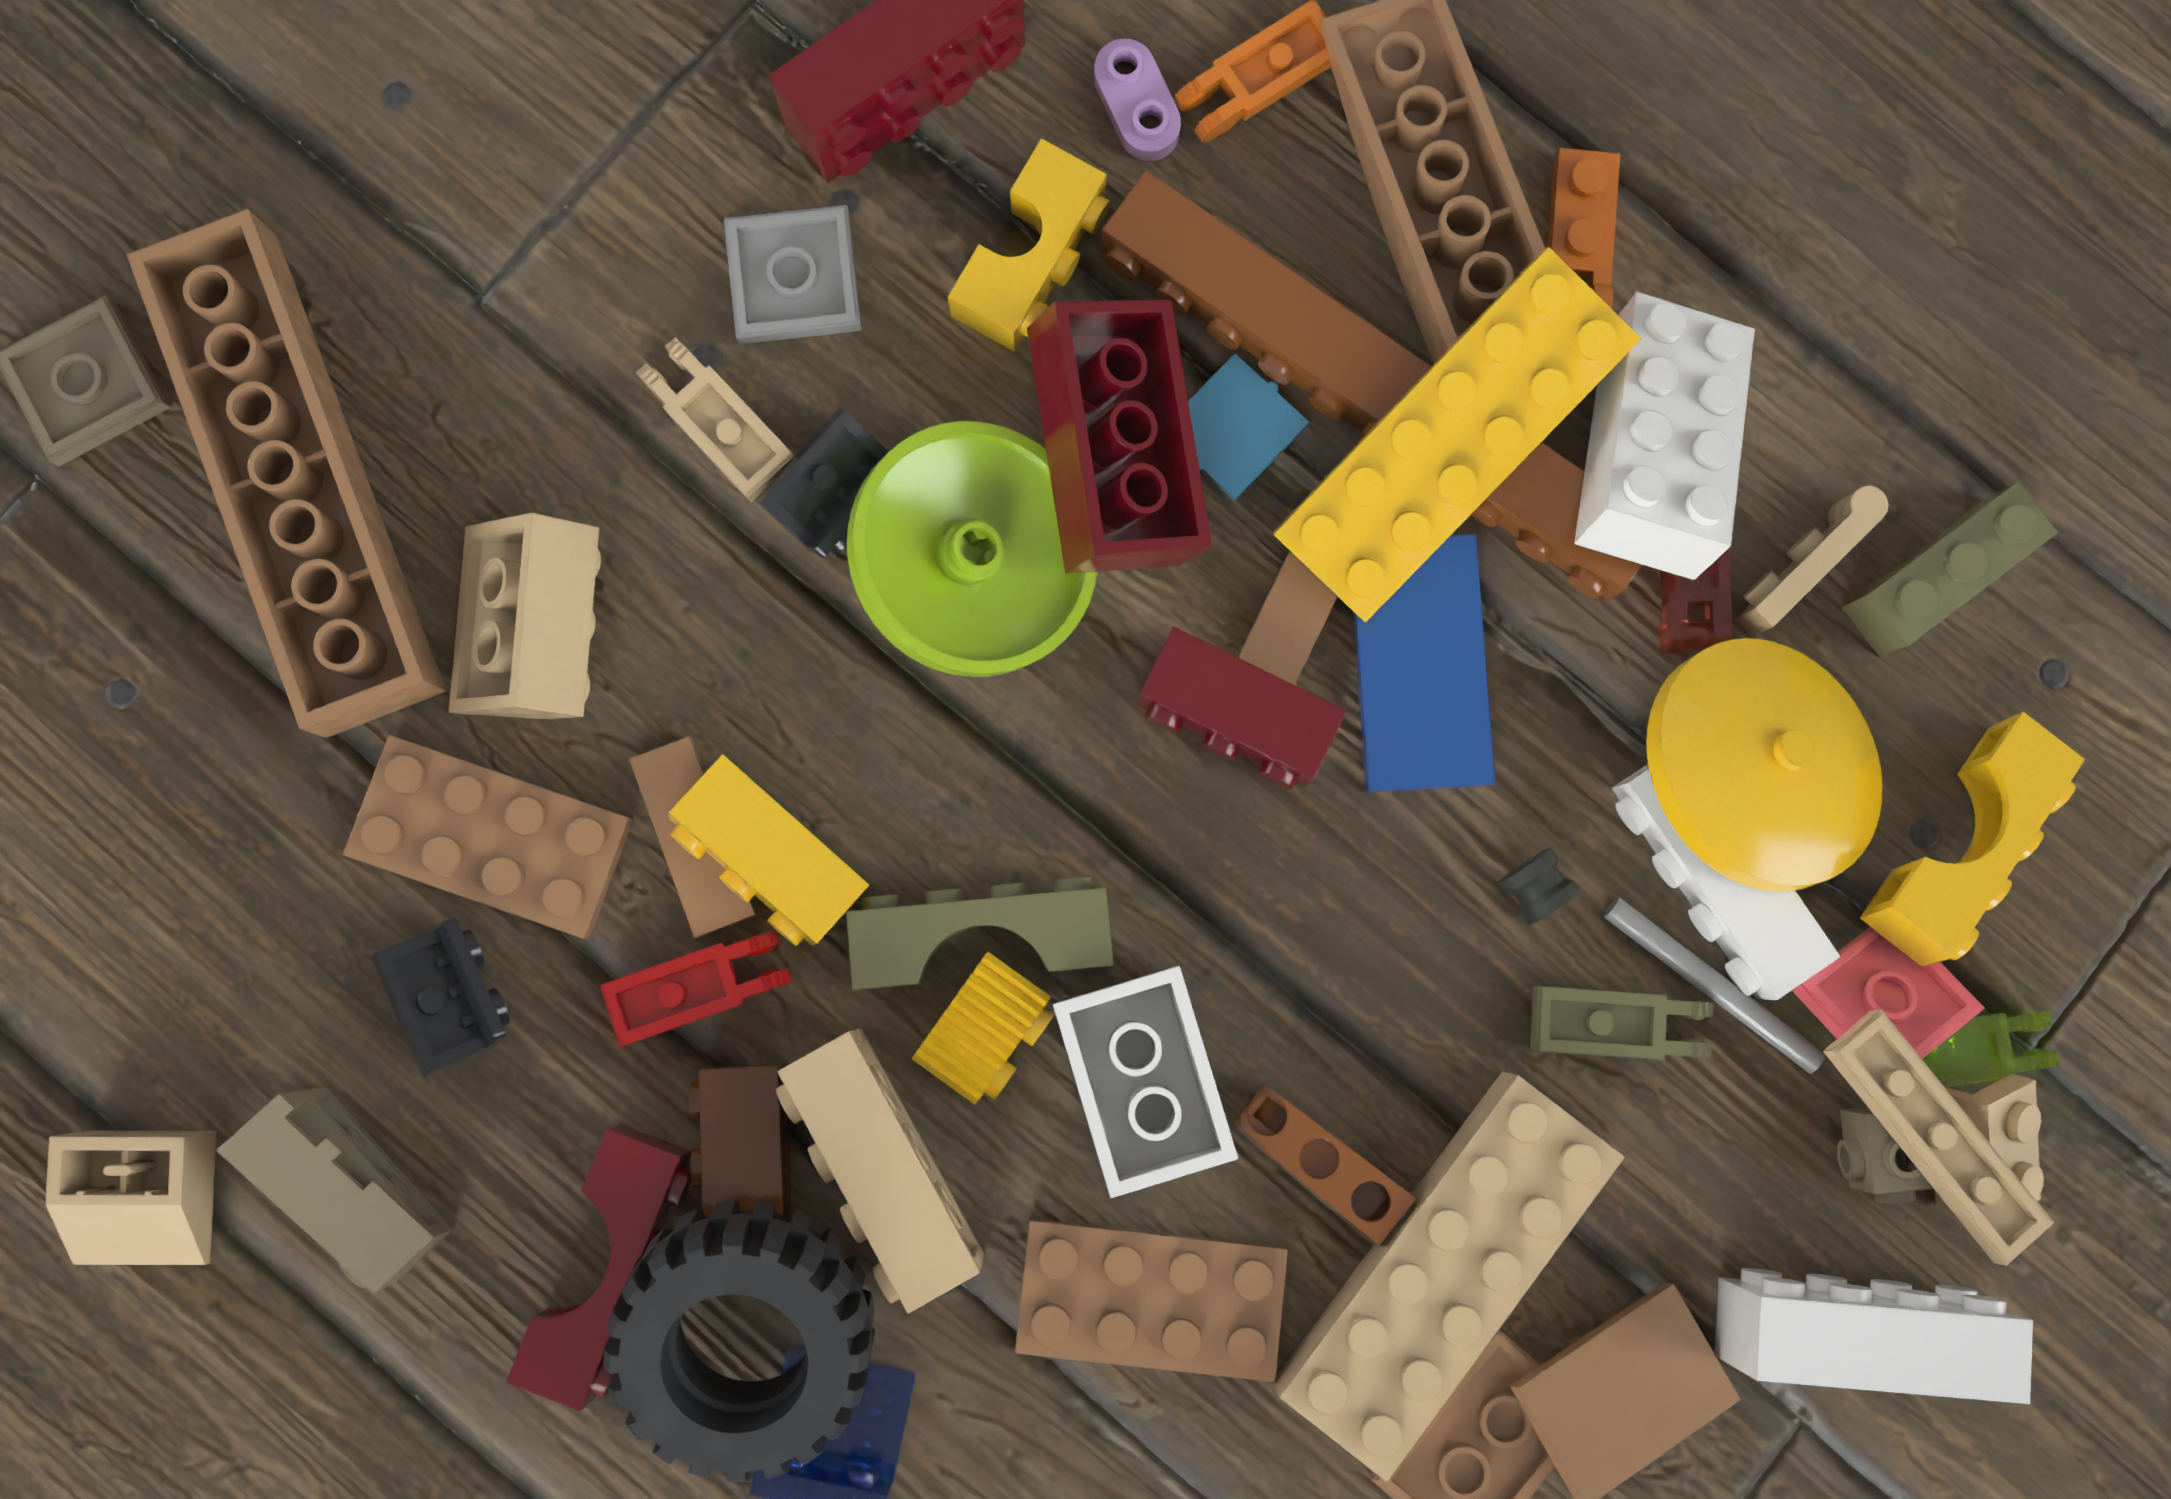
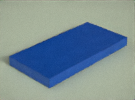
M1476 534L1452 535L1445 540L1366 623L1353 611L1365 793L1478 787L1495 784Z

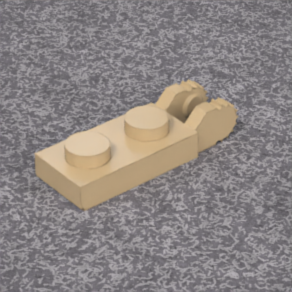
M674 337L665 345V348L669 352L671 360L693 378L689 384L676 394L668 386L666 379L655 368H651L646 363L636 371V374L664 404L663 409L752 503L795 456L710 365L705 368Z

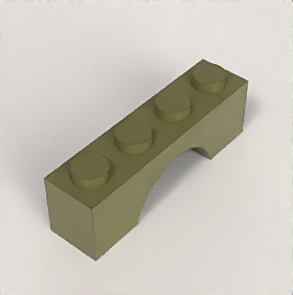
M1078 877L1053 880L1054 892L1029 894L1028 883H1013L989 886L990 898L965 900L964 889L925 892L926 904L900 906V895L861 898L862 910L846 911L852 990L922 984L927 967L937 950L956 934L977 927L1002 928L1021 936L1038 952L1048 972L1114 966L1106 887L1093 889L1092 877Z

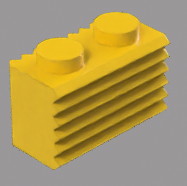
M987 952L913 1055L912 1060L975 1105L983 1093L995 1100L1017 1069L1007 1059L1021 1039L1030 1046H1033L1053 1018L1054 1014L1044 1008L1052 996L992 953Z

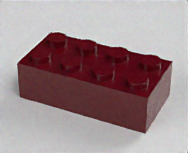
M1023 0L874 1L769 74L785 127L827 183H830L840 175L848 177L857 173L867 165L875 150L891 139L894 142H898L907 138L920 126L922 117L941 104L944 107H948L957 103L969 92L972 82L991 69L993 72L1001 71L1017 59L1022 51V47L1025 46Z
M1172 301L1054 302L1027 327V334L1065 574L1180 566L1212 548Z

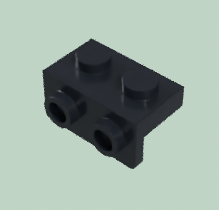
M839 408L755 501L808 551L821 558L825 557L830 551L833 554H837L847 546L848 524L855 498L866 477L888 451L846 409Z
M455 917L443 921L433 931L374 953L372 957L373 963L423 1077L492 1048L507 1036L504 1025L509 1024L510 1019L504 1000L496 988L487 990L478 969L479 966L484 964L479 943L470 929L461 931Z

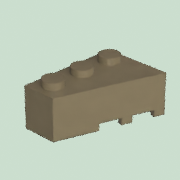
M326 1086L278 1094L216 1150L338 1261L342 1272L351 1282L361 1288L367 1287L372 1293L395 1284L453 1230Z

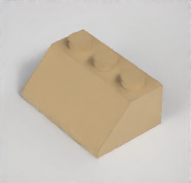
M527 513L465 527L449 713L533 719H561L584 716V704L590 692V678L587 673L589 645L596 623L593 612L594 586L601 564V555L598 549L599 527L536 513Z

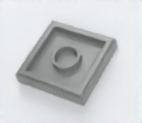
M847 205L724 218L735 332L739 344L862 331L850 216Z

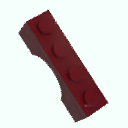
M622 1124L606 1128L581 1191L597 1207L608 1228L611 1250L606 1275L599 1288L587 1301L570 1307L547 1308L531 1318L507 1378V1384L580 1412L595 1399L596 1395L606 1397L609 1392L608 1386L614 1373L610 1374L604 1369L603 1351L610 1336L606 1328L612 1309L637 1259L643 1257L650 1241L662 1231L661 1228L670 1205L679 1208L687 1195L692 1182L691 1170L685 1168L691 1154L690 1150Z

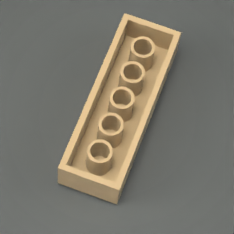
M1501 1072L1412 1192V1195L1417 1199L1380 1245L1374 1243L1276 1375V1380L1272 1384L1279 1398L1387 1482L1625 1157L1522 1077Z

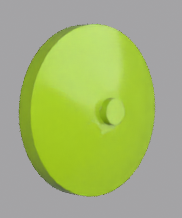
M957 421L932 426L911 435L890 450L871 470L864 480L851 510L847 532L848 564L856 593L864 610L884 637L896 648L915 661L937 671L956 676L990 677L1019 670L1043 658L1064 642L1077 627L1091 601L1097 572L1065 574L1046 449L1027 436L1009 428L978 421Z

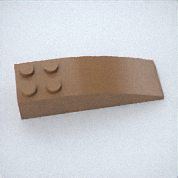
M1379 0L1323 18L1320 21V28L1355 148L1378 218L1434 365L1545 249V246L1446 0Z

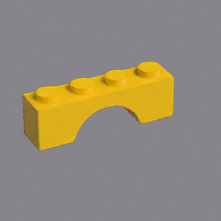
M2025 712L2018 713L1989 727L1958 772L1959 778L1969 793L1975 814L1974 835L1966 854L1955 864L1924 857L1892 869L1860 919L1921 967L1947 959L1954 961L1961 958L1977 941L1979 931L1975 926L1985 911L1999 904L2009 892L2012 881L2008 879V876L2017 862L2026 859L2042 842L2044 832L2040 828L2048 815L2061 808L2074 793L2076 785L2071 780L2085 759Z

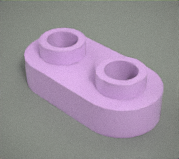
M1117 39L1109 42L1099 51L1094 64V84L1124 149L1131 156L1139 160L1156 161L1162 159L1174 150L1179 140L1181 117L1151 52L1146 46L1132 39ZM1120 62H1129L1136 69L1131 74L1124 75L1118 73L1114 66ZM1152 115L1157 117L1161 124L1157 128L1147 129L1140 124L1139 120L1144 116Z

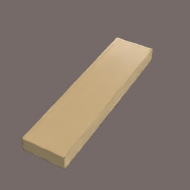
M1881 1009L1870 1010L1823 1050L1825 1055L1994 1264L2007 1266L2054 1224V1221Z

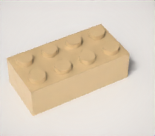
M859 1028L848 1031L777 1071L784 1083L776 1088L777 1096L794 1124L804 1120L815 1141L814 1145L808 1147L811 1160L825 1183L835 1179L847 1200V1204L840 1207L842 1217L854 1239L858 1243L868 1239L874 1250L879 1264L872 1267V1270L887 1300L892 1304L900 1299L907 1314L979 1274L985 1254L863 1029Z

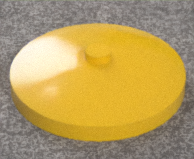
M1741 638L1717 643L1697 653L1680 664L1662 684L1652 705L1647 725L1646 746L1649 772L1659 803L1670 824L1685 844L1703 862L1723 876L1744 886L1764 891L1789 892L1816 885L1839 875L1853 865L1863 854L1873 837L1880 817L1883 788L1881 766L1873 736L1863 715L1847 691L1827 670L1806 655L1788 646L1768 640Z

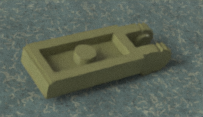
M1533 986L1530 1050L1665 1060V1055L1712 1058V1043H1705L1702 1039L1682 1038L1679 1041L1666 1040L1667 1014L1680 1015L1683 1019L1697 1020L1713 1017V1003L1667 1000V995Z

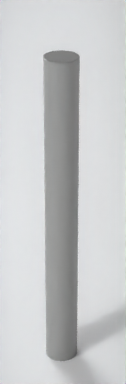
M1617 897L1608 906L1603 915L1605 919L1809 1074L1816 1071L1826 1057L1823 1051L1752 997L1742 993L1736 985L1620 897Z

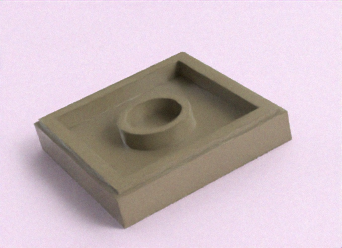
M106 295L0 350V369L48 461L57 466L75 459L171 408L117 304Z

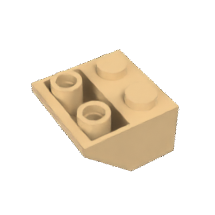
M81 1131L50 1136L45 1205L73 1265L209 1264L211 1257L216 1131Z

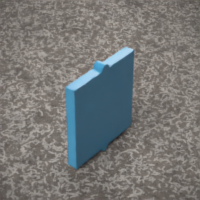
M1236 353L1188 401L1200 472L1202 471L1234 502L1309 424V421L1277 392L1278 384L1276 382L1267 383Z

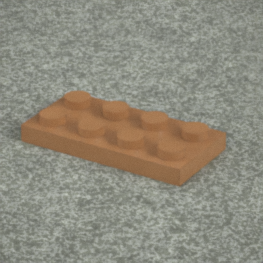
M388 735L343 855L583 939H590L634 819Z
M1030 1218L1015 1354L1275 1382L1288 1249L1286 1246Z

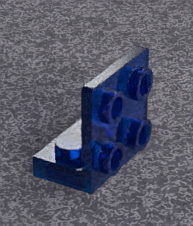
M794 1345L788 1349L782 1374L803 1360L806 1352L805 1347ZM870 1362L860 1404L853 1407L850 1423L839 1438L833 1440L826 1438L823 1453L807 1464H800L796 1457L792 1458L789 1473L768 1479L765 1478L763 1470L754 1471L749 1495L764 1499H890L916 1379L915 1373L911 1370Z

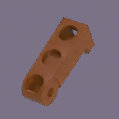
M1265 1084L1260 1087L1233 1121L1265 1147L1264 1151L1377 1245L1383 1242L1417 1199Z

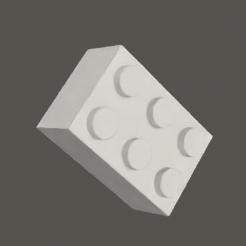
M1180 966L1171 967L1053 1003L1110 1198L1238 1159Z

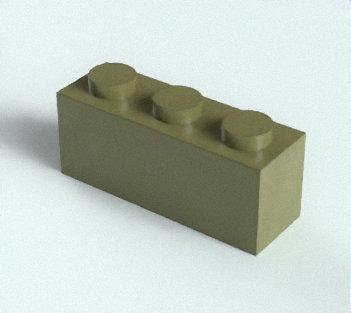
M2019 482L1981 501L1843 605L1841 609L1878 656L1886 655L1911 645L2047 542L2058 531Z

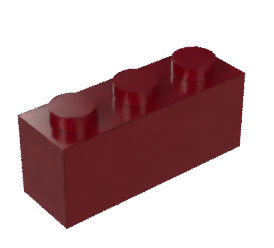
M1173 626L1136 703L1147 709L1144 718L1151 723L1173 733H1178L1181 726L1203 736L1204 739L1201 745L1210 752L1231 761H1236L1238 754L1262 765L1258 772L1261 776L1289 789H1293L1296 782L1307 786L1315 779L1347 710Z

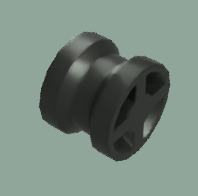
M1551 847L1531 857L1498 881V885L1504 894L1514 895L1521 905L1519 915L1526 925H1531L1548 916L1580 892V888L1575 881L1564 878L1557 868L1558 857Z

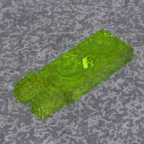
M2048 1010L2014 1014L1987 1013L1977 1015L1922 1059L1944 1087L1996 1081L2017 1072L2060 1065L2058 1053L2055 1050L2038 1048L2026 1050L2024 1053L2013 1054L2009 1032L2038 1031L2044 1027L2051 1026V1015Z

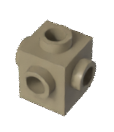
M1868 1107L1840 1110L1843 1140L1838 1142L1837 1157L1843 1176L1849 1179L1850 1188L1874 1194L1875 1203L1879 1204L1917 1201L1916 1190L1934 1189Z

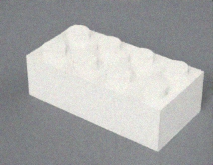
M1636 292L1618 316L1642 339L1597 384L1574 544L1695 580L1731 546L1755 329Z
M1742 1268L1741 1279L1718 1277L1714 1354L1717 1358L1756 1381L2030 1404L2033 1320L2006 1311L2007 1301L2004 1299L1977 1295V1290L1966 1287L1935 1285V1293L1912 1290V1284L1871 1279L1870 1288L1847 1284L1846 1278L1823 1274H1806L1805 1285L1801 1281L1783 1279L1780 1272Z

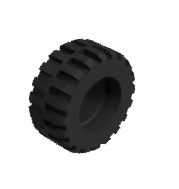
M737 1200L717 1202L711 1217L706 1218L702 1210L696 1209L681 1216L674 1231L663 1229L650 1241L643 1257L637 1259L612 1309L606 1328L610 1336L603 1348L604 1369L610 1374L614 1373L608 1390L615 1407L622 1409L628 1406L630 1409L625 1425L638 1440H642L648 1435L656 1442L653 1454L668 1464H671L675 1457L691 1464L688 1471L689 1474L708 1479L710 1470L727 1472L726 1481L749 1482L751 1472L763 1470L765 1478L770 1479L789 1473L791 1460L794 1457L798 1459L800 1464L809 1463L823 1453L826 1438L829 1440L838 1439L850 1423L852 1409L859 1406L865 1389L875 1329L872 1328L875 1315L872 1292L863 1289L866 1274L856 1257L850 1256L845 1260L841 1258L844 1241L831 1229H826L822 1235H819L810 1229L814 1217L798 1209H795L791 1218L775 1214L776 1202L756 1200L752 1211H740ZM728 1294L752 1296L777 1307L793 1322L805 1344V1356L795 1367L774 1378L759 1381H743L729 1378L710 1369L691 1350L683 1333L681 1325L682 1315L694 1304L711 1297Z

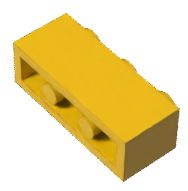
M723 754L669 811V819L677 825L670 835L696 859L699 860L706 852L725 868L719 879L746 903L754 896H757L774 912L767 921L795 946L803 938L812 946L816 945L869 886L865 880Z

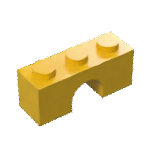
M1041 138L1010 190L1011 213L1028 222L1038 231L1041 236L1038 243L1029 252L1016 257L999 255L978 244L947 297L950 316L1015 352L1023 337H1028L1027 327L1050 307L1044 301L1054 284L1056 283L1064 287L1073 274L1080 258V253L1075 251V248L1085 231L1094 235L1101 226L1111 204V201L1105 198L1107 174Z

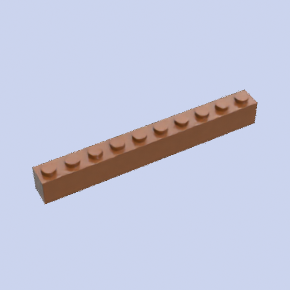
M1145 170L1102 229L1101 251L1106 254V262L1116 272L1131 280H1134L1137 276L1157 289L1155 293L1159 300L1172 301L1174 312L1185 315L1189 311L1208 324L1206 327L1208 333L1220 344L1232 350L1241 347L1259 360V368L1268 377L1282 385H1288L1289 382H1292L1310 395L1309 401L1316 410L1336 421L1340 420L1341 417L1362 431L1360 434L1362 439L1432 367L1147 170ZM1541 442L1470 516L1488 527H1495L1497 524L1517 538L1515 541L1516 546L1530 558L1541 563H1547L1549 560L1569 574L1567 577L1568 582L1582 594L1593 599L1603 597L1610 601L1627 588L1642 564L1574 544L1584 471Z

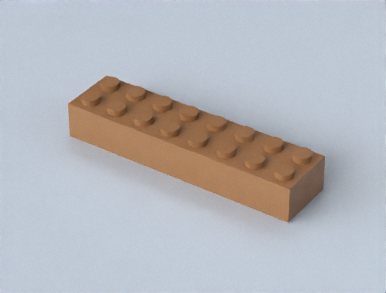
M249 209L126 254L299 729L328 738L446 692L277 235Z

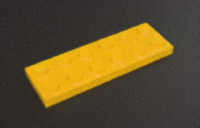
M1550 247L1545 248L1272 534L1366 623L1642 338Z

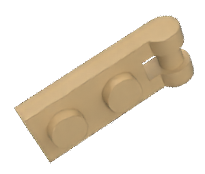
M1863 486L1833 504L1828 512L1829 526L1822 533L1814 527L1799 539L1786 553L1793 562L1779 576L1771 570L1761 577L1743 595L1750 605L1735 620L1752 637L1774 627L1884 518L1889 505L1884 492L1874 486Z

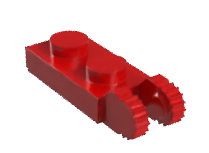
M776 930L728 946L727 943L722 942L600 985L619 1047L630 1045L747 1004L746 998L792 983L793 980L789 968L784 970L777 968L760 974L756 979L740 984L733 964L734 960L750 955L758 956L772 951L775 946L780 945Z

